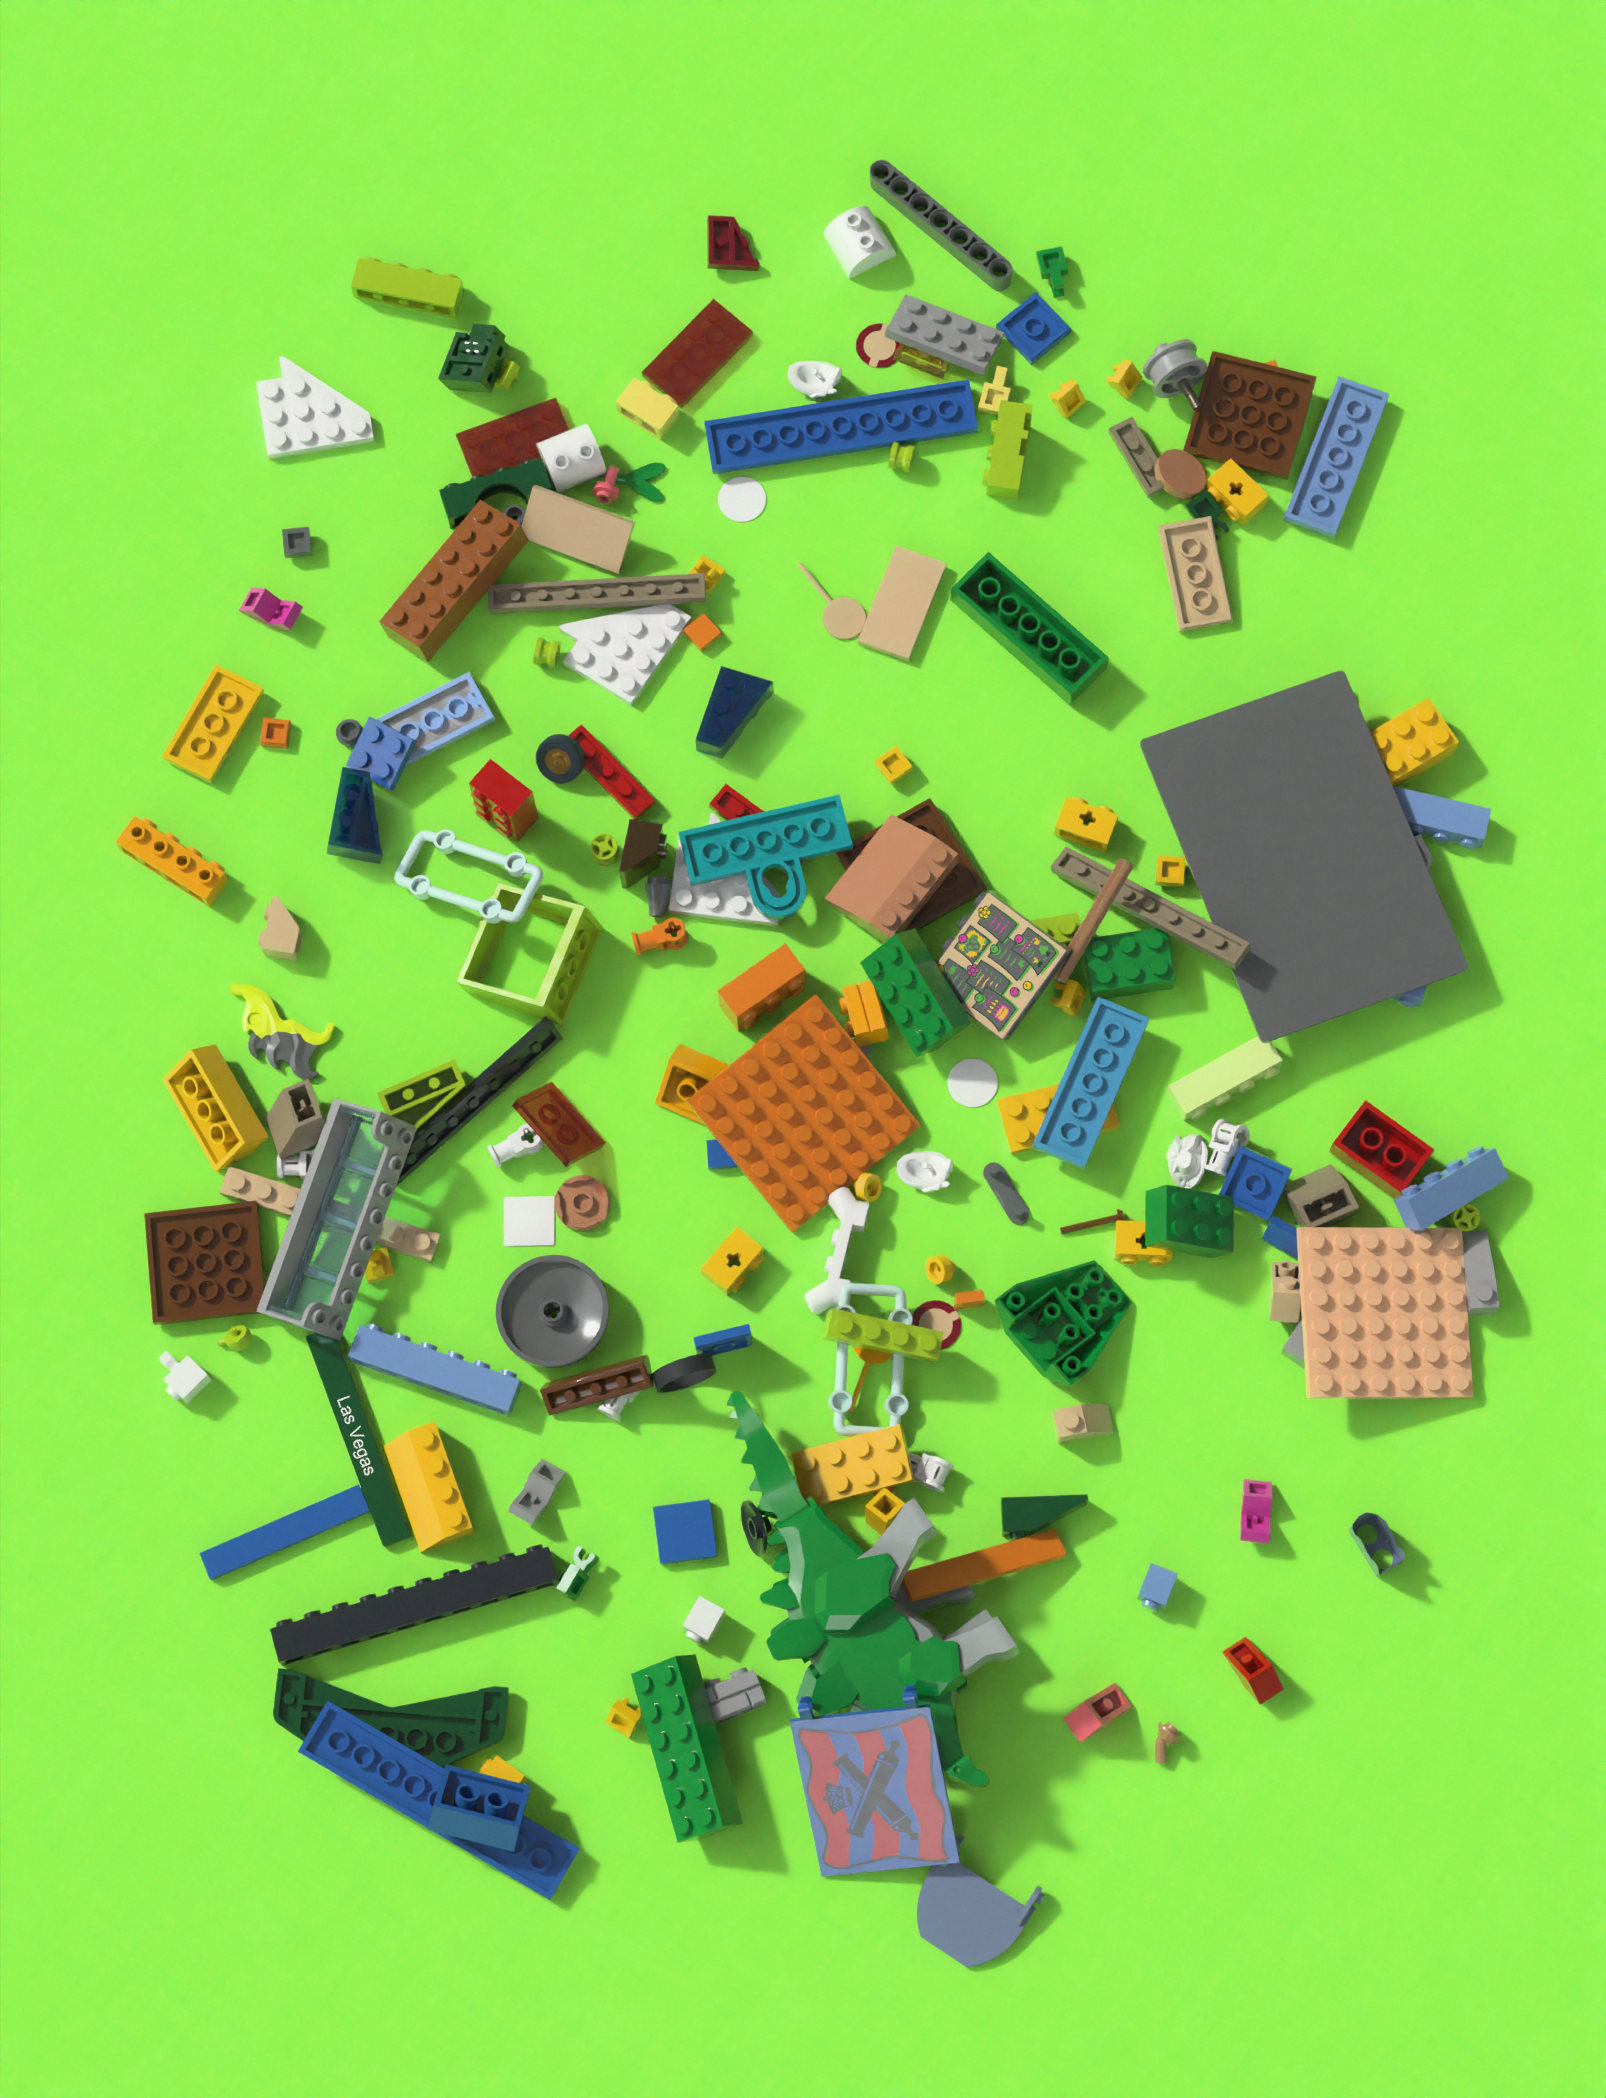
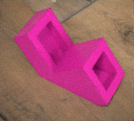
M251 587L239 611L275 629L291 630L303 606L296 601L280 600L266 588Z
M1243 1480L1240 1541L1269 1543L1272 1482Z

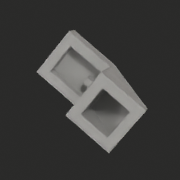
M541 1459L530 1472L523 1490L513 1500L508 1512L533 1525L547 1508L567 1472Z

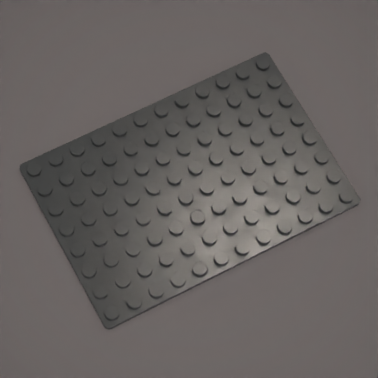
M1343 671L1330 673L1141 740L1140 748L1211 922L1250 943V951L1236 970L1231 968V971L1262 1043H1268L1455 976L1467 970L1468 964L1352 688Z

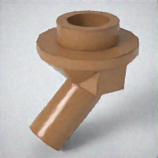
M1169 1721L1165 1725L1161 1722L1158 1723V1737L1155 1742L1156 1763L1167 1762V1744H1180L1181 1742L1177 1738L1181 1733Z

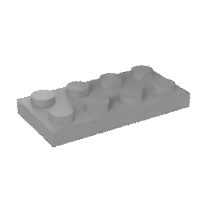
M905 294L885 332L886 338L984 375L1004 335L1002 331Z

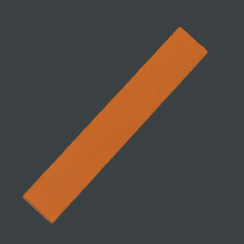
M1052 1529L909 1570L901 1583L909 1601L914 1602L1063 1559L1067 1553L1056 1529Z

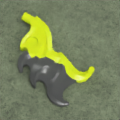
M232 983L230 994L243 996V999L246 1000L242 1025L244 1033L253 1031L248 1042L251 1055L257 1060L259 1058L257 1051L262 1049L266 1053L270 1065L277 1071L280 1070L278 1062L283 1060L290 1065L293 1073L301 1079L306 1080L309 1078L311 1080L319 1076L318 1072L310 1070L309 1062L316 1049L331 1039L335 1028L334 1024L329 1022L325 1031L316 1033L293 1019L284 1021L279 1017L273 1001L265 992L247 983L246 986Z

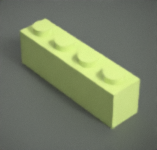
M1257 1036L1168 1085L1167 1094L1184 1121L1190 1117L1192 1120H1195L1207 1112L1206 1108L1213 1104H1216V1106L1223 1105L1231 1099V1094L1237 1091L1244 1093L1254 1087V1082L1264 1077L1267 1080L1279 1072L1278 1068L1281 1066L1282 1058L1271 1041L1262 1043Z

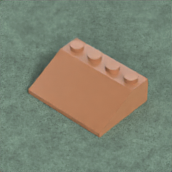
M891 814L824 900L885 943L896 933L905 931L957 865L958 853L933 835Z

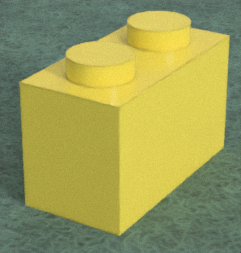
M634 377L616 401L617 413L661 441L679 417L677 402L671 396L666 394L663 396L655 391L656 389L645 380L641 382Z

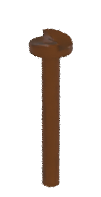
M1116 1209V1215L1060 1227L1061 1234L1113 1223L1116 1220L1125 1221L1123 1211Z

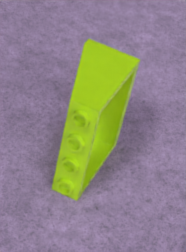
M498 883L490 899L498 900L503 909L512 912L524 890ZM535 893L526 912L566 926L536 999L483 984L508 922L503 920L493 924L486 922L483 917L481 918L477 935L469 945L466 961L458 971L457 983L469 994L540 1020L546 1016L554 1025L562 1027L603 927L585 906Z

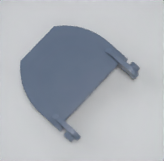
M961 1834L958 1837L956 1836L958 1848L965 1838ZM960 1863L933 1865L924 1880L918 1898L917 1923L921 1938L965 1967L980 1965L998 1957L1014 1943L1036 1909L1032 1905L1034 1902L1040 1905L1046 1894L1041 1892L1043 1888L1038 1885L1024 1906Z

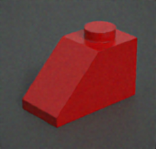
M1247 1637L1222 1651L1245 1689L1259 1705L1284 1690L1272 1664Z

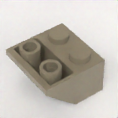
M309 1078L282 1089L266 1116L280 1159L316 1145L324 1127L326 1117Z
M1332 1164L1287 1183L1283 1190L1284 1197L1299 1227H1330L1355 1216L1359 1209L1347 1182Z

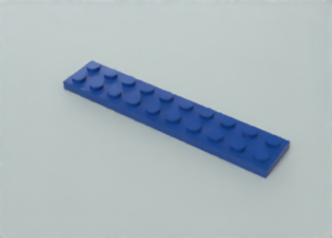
M969 379L704 421L713 474L890 447L893 442L903 445L978 433Z
M327 1701L298 1752L429 1829L433 1805L444 1768L332 1702ZM523 1816L514 1852L435 1832L551 1900L580 1849L526 1816Z

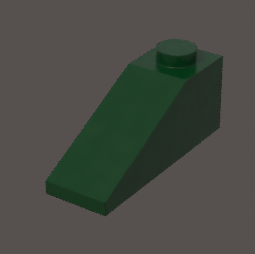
M1088 1494L1002 1497L1000 1502L1002 1536H1008V1540L1014 1541L1032 1535L1086 1506Z

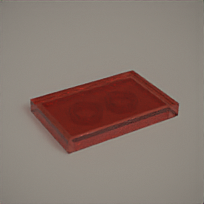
M553 1082L520 1097L512 1105L565 1167L600 1150L606 1143Z

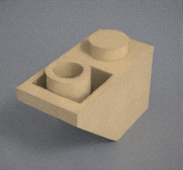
M273 896L271 904H267L264 920L267 921L266 929L260 932L258 945L261 947L264 956L297 962L303 938L302 932L279 897Z
M1290 1261L1272 1262L1269 1302L1270 1321L1298 1323L1301 1306L1299 1264Z

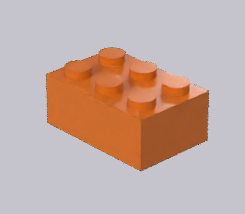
M785 943L717 991L719 1007L738 1032L744 1028L749 1030L759 1022V1017L765 1013H774L782 1006V1001L789 996L795 998L804 991V986L806 985L805 968Z

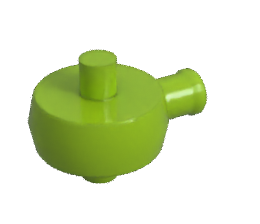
M238 1325L230 1328L225 1337L218 1338L217 1344L219 1347L227 1345L231 1350L238 1351L247 1347L251 1342L252 1335L247 1327Z

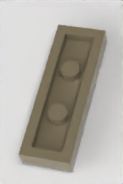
M1133 417L1110 427L1108 430L1110 437L1146 497L1150 498L1162 492L1164 485L1161 481H1157L1154 470L1158 458Z

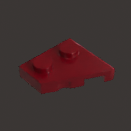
M708 215L707 268L758 271L759 261L754 259L749 249V243L746 237L741 234L740 226L735 217Z

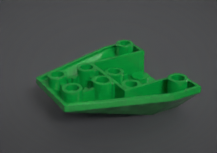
M1095 1260L1017 1283L995 1300L1005 1334L1043 1377L1068 1387L1091 1370L1132 1303Z

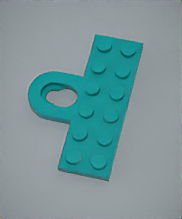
M840 794L678 832L691 886L745 874L753 905L762 915L775 920L792 917L804 905L806 884L800 861L853 849ZM773 867L783 869L789 877L786 885L787 892L781 898L771 895L770 889L762 882V876L765 871Z

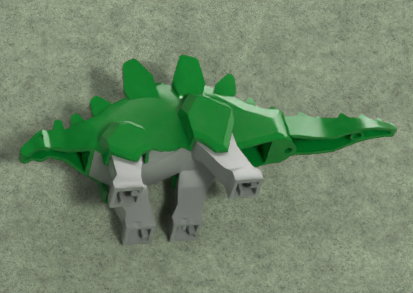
M741 1392L731 1393L727 1406L734 1407L735 1409L731 1413L730 1418L738 1420L740 1424L734 1438L745 1441L747 1446L741 1463L752 1464L756 1474L749 1490L762 1492L757 1506L761 1515L779 1520L774 1523L776 1530L768 1538L767 1544L769 1547L785 1543L787 1545V1548L775 1557L772 1569L779 1573H789V1578L775 1582L773 1588L760 1595V1600L763 1604L788 1611L789 1617L772 1628L771 1636L766 1641L773 1659L782 1661L801 1658L804 1664L808 1661L811 1662V1665L805 1671L796 1697L797 1703H800V1697L810 1696L813 1704V1714L818 1713L821 1716L833 1714L852 1704L850 1712L905 1707L902 1697L904 1687L915 1685L918 1705L930 1704L943 1771L953 1781L973 1787H987L990 1782L988 1774L974 1766L971 1759L963 1753L960 1744L956 1718L957 1695L966 1689L967 1676L986 1662L1010 1660L1019 1654L1016 1643L996 1616L992 1619L986 1609L957 1631L943 1638L934 1625L917 1614L944 1604L967 1605L976 1597L972 1588L966 1586L914 1602L909 1601L901 1582L921 1546L937 1535L934 1525L915 1498L904 1504L894 1521L875 1545L867 1552H864L824 1515L811 1496L806 1499L803 1498L785 1456Z

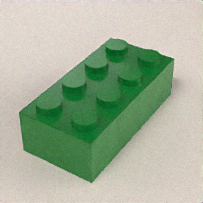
M915 928L896 933L860 962L916 1057L936 1051L972 1023Z

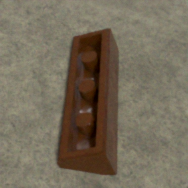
M643 1355L545 1383L541 1387L540 1392L549 1416L653 1387L650 1360L648 1355Z

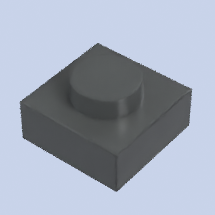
M309 527L282 529L285 558L312 556Z

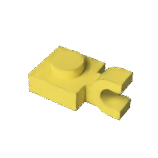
M997 366L993 384L984 383L978 411L998 415L1000 400H1009L1011 388L1004 387L1008 368Z

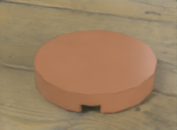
M1179 449L1166 450L1157 459L1154 467L1155 477L1158 482H1162L1164 485L1163 489L1172 496L1186 500L1191 499L1193 496H1197L1205 487V470L1201 463L1188 452Z
M577 1175L567 1179L557 1190L554 1208L558 1219L567 1228L574 1231H590L598 1228L606 1220L610 1211V1196L606 1187L595 1178L588 1175Z

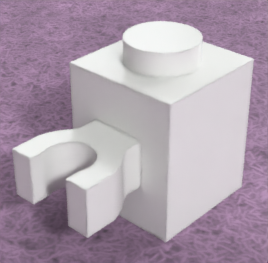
M167 1351L158 1358L170 1371L163 1379L168 1385L165 1391L176 1402L182 1399L188 1404L211 1381L208 1374L188 1355L180 1363Z

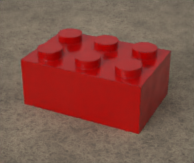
M489 759L469 782L470 795L474 801L473 805L477 810L475 812L476 815L486 823L491 821L497 826L496 830L504 838L509 840L511 837L518 842L538 820L533 791L492 759Z
M1365 1100L1332 1143L1329 1152L1396 1199L1403 1195V1189L1411 1185L1429 1161L1435 1149Z

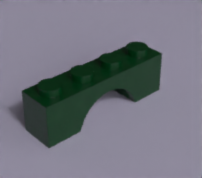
M529 459L519 466L513 468L503 467L490 475H476L467 482L460 484L450 483L444 489H440L439 493L450 529L460 525L480 500L484 502L492 495L510 493L520 497L528 505L534 485L551 491L552 487L543 459Z

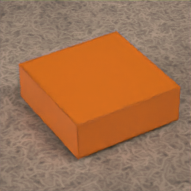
M704 613L683 629V633L700 652L722 636L721 631Z
M264 718L260 745L262 747L288 749L292 726L291 720Z
M982 1290L959 1292L955 1294L953 1299L954 1310L982 1307L985 1302L984 1291Z

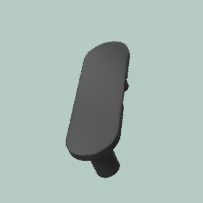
M992 1162L987 1164L983 1170V1176L1008 1218L1016 1225L1026 1223L1029 1219V1210L1007 1173L998 1163Z

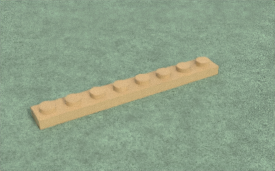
M229 1166L219 1192L221 1195L242 1202L257 1201L258 1207L291 1217L301 1189ZM333 1200L330 1208V1214L358 1223L362 1212L361 1208ZM385 1217L375 1245L387 1247L390 1250L432 1263L441 1235ZM327 1221L324 1225L326 1229L353 1237L355 1231L331 1221Z

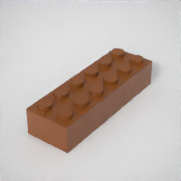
M480 500L379 621L387 636L426 662H429L488 591V588L494 584L527 544L529 539L521 524Z

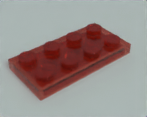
M713 298L641 372L642 377L662 394L671 396L677 402L678 407L682 409L753 336V331Z
M553 398L457 433L456 439L471 476H486L495 473L503 467L513 468L519 466L529 459H542L536 443L564 433L569 428L557 399Z

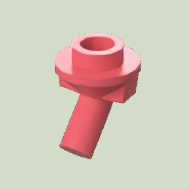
M609 465L604 482L597 481L592 494L598 502L610 504L618 500L619 488L615 487L614 484L620 469L619 467Z

